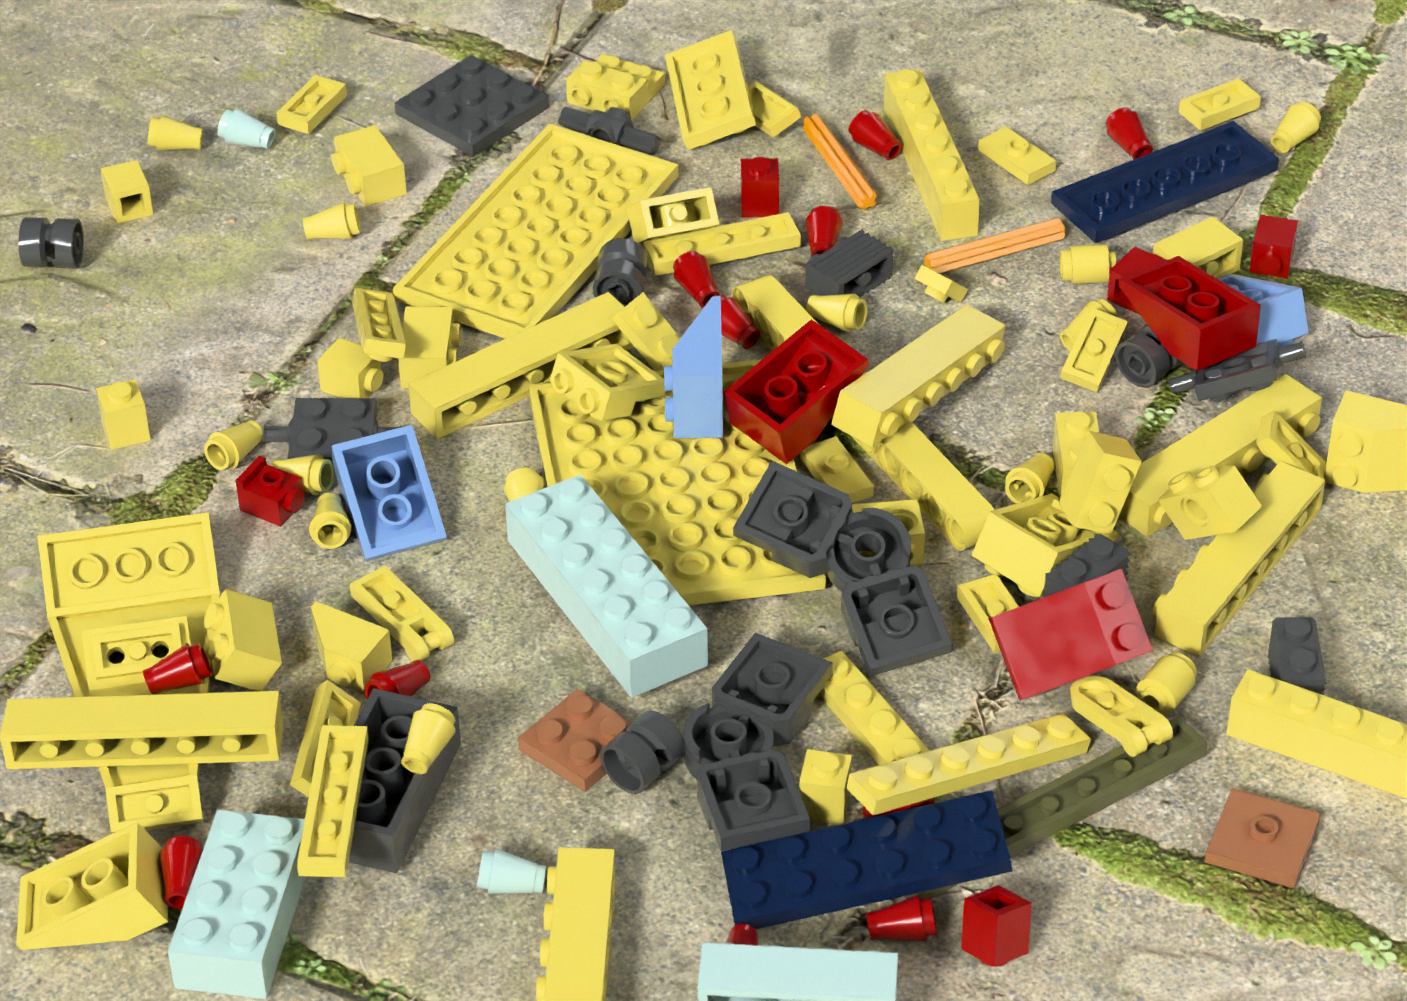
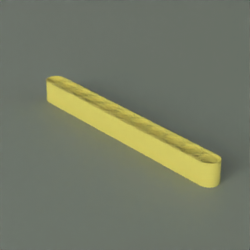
M765 275L732 289V297L735 298L756 328L761 332V340L772 351L811 319L815 321L772 275ZM908 421L898 428L892 437L884 438L873 447L851 436L910 500L918 499L920 511L958 551H964L976 545L989 511L995 509L913 422Z

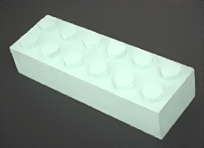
M581 474L505 503L508 542L631 698L708 666V628Z

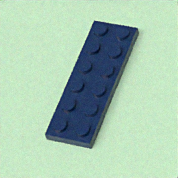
M1231 121L1052 191L1051 204L1094 243H1097L1278 171L1279 158L1235 121Z
M992 790L721 852L734 924H747L755 930L1013 871Z

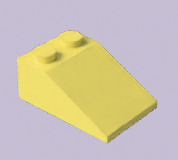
M1346 390L1333 419L1324 476L1325 483L1363 493L1406 491L1407 405Z
M1051 493L989 511L971 556L984 563V568L990 573L997 574V576H1005L1017 583L1019 590L1032 597L1044 596L1045 573H1051V568H1056V564H1062V560H1067V555H1072L1073 551H1078V547H1083V543L1089 542V538H1094V534H1102L1115 542L1119 533L1113 530L1111 535L1073 527L1058 504L1060 498Z
M136 822L20 877L16 945L21 950L127 941L168 922V906L164 902L165 889L160 862V851L163 848Z

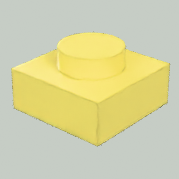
M921 265L914 278L927 285L924 293L945 303L947 297L961 303L968 291L962 285Z

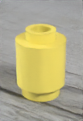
M1107 244L1069 246V250H1060L1059 253L1061 281H1071V284L1108 283L1109 271L1116 264L1115 251H1108Z
M1171 653L1162 656L1136 687L1138 699L1163 716L1171 714L1195 685L1197 670L1194 663L1181 653Z

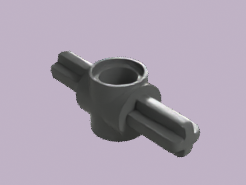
M564 107L558 119L559 124L565 128L650 155L657 153L661 141L660 137L655 134L633 128V122L629 115L617 107H610L605 112L595 110L592 114Z

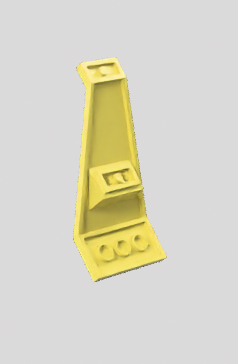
M209 512L37 536L47 618L74 697L152 695L145 682L143 670L152 667L186 643L190 646L200 643L212 669V659L208 656L209 638L207 628L204 626V618L208 607L212 603L216 604L220 598ZM156 646H166L169 649L168 654L162 658L155 657L152 652ZM116 651L122 652L125 655L124 660L119 664H112L108 660L110 654ZM211 676L204 679V684L161 691L154 695L209 693ZM200 763L98 767L106 790L111 834L136 822L146 831L204 822L198 783Z

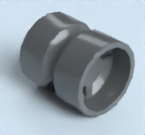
M23 218L18 239L21 264L24 267H46L52 262L56 268H79L84 249V234L81 221L79 219L57 218L51 224L47 218Z
M617 238L608 241L601 247L593 284V295L595 298L609 292L623 306H626L644 292L648 255L640 244L629 239Z
M1147 324L1139 332L1131 335L1119 344L1115 355L1117 366L1122 375L1132 384L1144 388L1152 386L1165 376L1168 371L1182 363L1168 353Z
M649 710L632 722L625 732L618 734L602 748L600 761L606 774L619 788L627 793L638 794L652 784L661 772L667 771L683 757L685 752L684 740L675 724L666 716L657 711Z

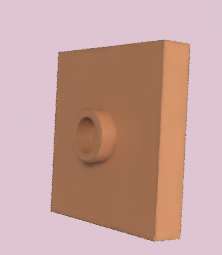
M1232 788L1206 850L1205 863L1295 889L1319 826L1321 813Z

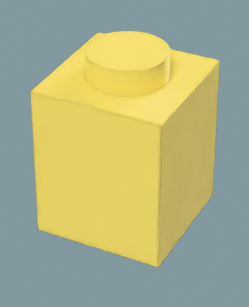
M137 160L101 168L105 199L117 224L153 215L149 185Z
M338 338L317 360L321 391L339 398H368L373 392L378 391L383 382L384 374L381 370V362L370 358L368 354H363L362 345Z
M136 379L96 388L102 426L111 450L151 441L145 403Z
M807 749L799 781V792L810 821L837 825L844 824L851 792L846 787L849 774L852 773V755Z

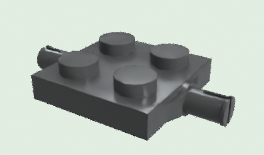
M1277 339L1262 342L1252 349L1210 365L1205 369L1192 370L1191 373L1173 378L1170 377L1169 385L1173 394L1194 388L1198 401L1210 398L1212 402L1225 400L1234 394L1233 392L1249 388L1250 391L1262 390L1277 380L1279 367L1283 366L1284 363L1306 358L1305 347L1302 341L1281 348Z
M296 398L293 418L288 426L264 425L263 440L264 443L288 442V459L320 454L324 459H329L332 462V445L401 428L402 426H378L376 398Z

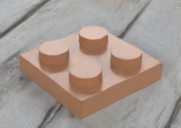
M577 688L518 737L519 750L586 792L606 775L600 761L602 748L618 734L625 732L632 721Z

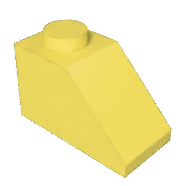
M315 601L311 606L314 636L327 678L340 686L365 693V685L370 681L371 676L374 673L384 671L392 662L389 629Z

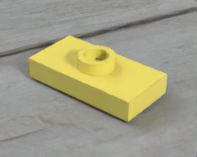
M755 81L748 86L757 124L755 126L774 138L801 118L798 107L759 82Z
M1007 126L979 140V152L1027 185L1056 171L1055 159Z
M837 436L810 444L800 453V460L815 480L848 494L852 503L874 496V485Z

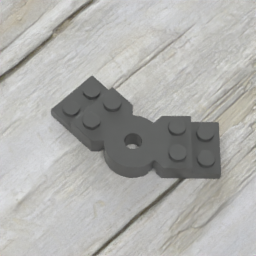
M771 461L734 525L733 536L772 553L771 561L806 577L812 578L827 573L834 586L842 592L841 612L854 647L858 646L869 677L951 653L953 644L924 570L913 565L910 566L911 538L904 524L893 514L878 508H862V512L854 513L848 494ZM862 550H872L877 555L864 557L859 552Z
M758 633L751 637L713 685L712 708H710L708 703L696 709L686 720L683 730L685 765L689 773L697 780L698 801L709 830H714L721 851L810 832V817L785 754L775 751L774 747L790 744L812 715V701L833 675V662Z

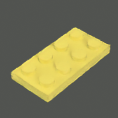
M732 30L665 55L682 138L687 150L706 146L712 141L734 133H741L747 128L757 125L737 40Z

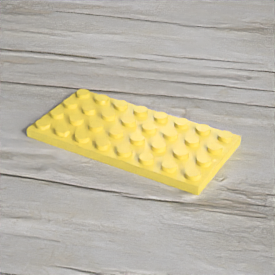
M549 123L394 286L393 295L395 301L412 307H453L455 322L505 339L554 317L597 269L598 254L601 247L610 240L624 239L631 231L627 208L640 200L661 197L679 177V166L670 161Z

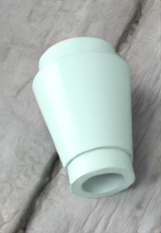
M238 108L234 111L226 109L218 126V136L224 138L228 144L270 149L276 133L274 128L269 127L267 124Z
M495 848L494 852L483 851L476 888L488 889L487 894L532 892L542 894L546 866L537 865L535 862Z

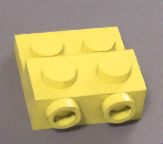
M602 53L595 62L584 60L567 77V103L603 112L610 107H617L625 111L633 120L665 85V72Z
M618 344L560 352L557 354L550 382L557 393H564L567 398L578 402V406L583 413H590L593 418L606 422L612 421L615 418L631 416L635 402H644L647 399L664 397L666 393L664 390V378Z

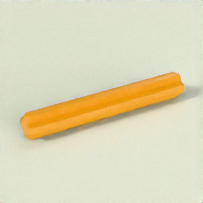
M814 114L811 117L806 116L803 119L804 132L857 206L862 210L868 207L873 208L877 204L875 200L877 197L876 192L818 114Z
M1054 218L931 252L924 256V266L942 274L1060 241L1065 238V225L1062 224L1059 218Z

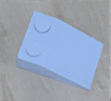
M1227 274L1217 278L1261 305L1257 344L1277 339L1279 347H1285L1293 344L1295 338L1309 333L1302 288L1235 274Z
M712 296L673 347L672 366H664V390L673 391V397H665V422H673L674 438H723L721 296Z
M412 425L332 445L333 467L365 561L447 540Z

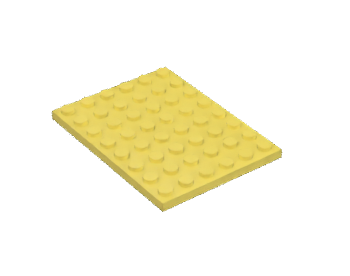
M762 359L722 363L723 391ZM664 370L654 371L664 378ZM552 383L528 385L530 405L546 487L581 474L689 606L826 589L825 574L812 578L806 577L771 561L772 553L733 536V527L770 462L774 461L795 471L797 469L794 458L787 464L783 463L730 424L724 395L723 438H674L673 422H665V397H673V391H666L664 397L647 399L644 402H635L631 416L615 418L612 421L606 422L593 418L590 413H583L578 406V402L567 398L564 393H557Z

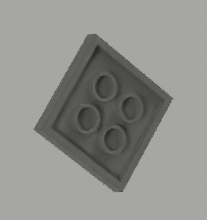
M473 55L466 57L395 102L396 115L472 157L549 108L548 95Z

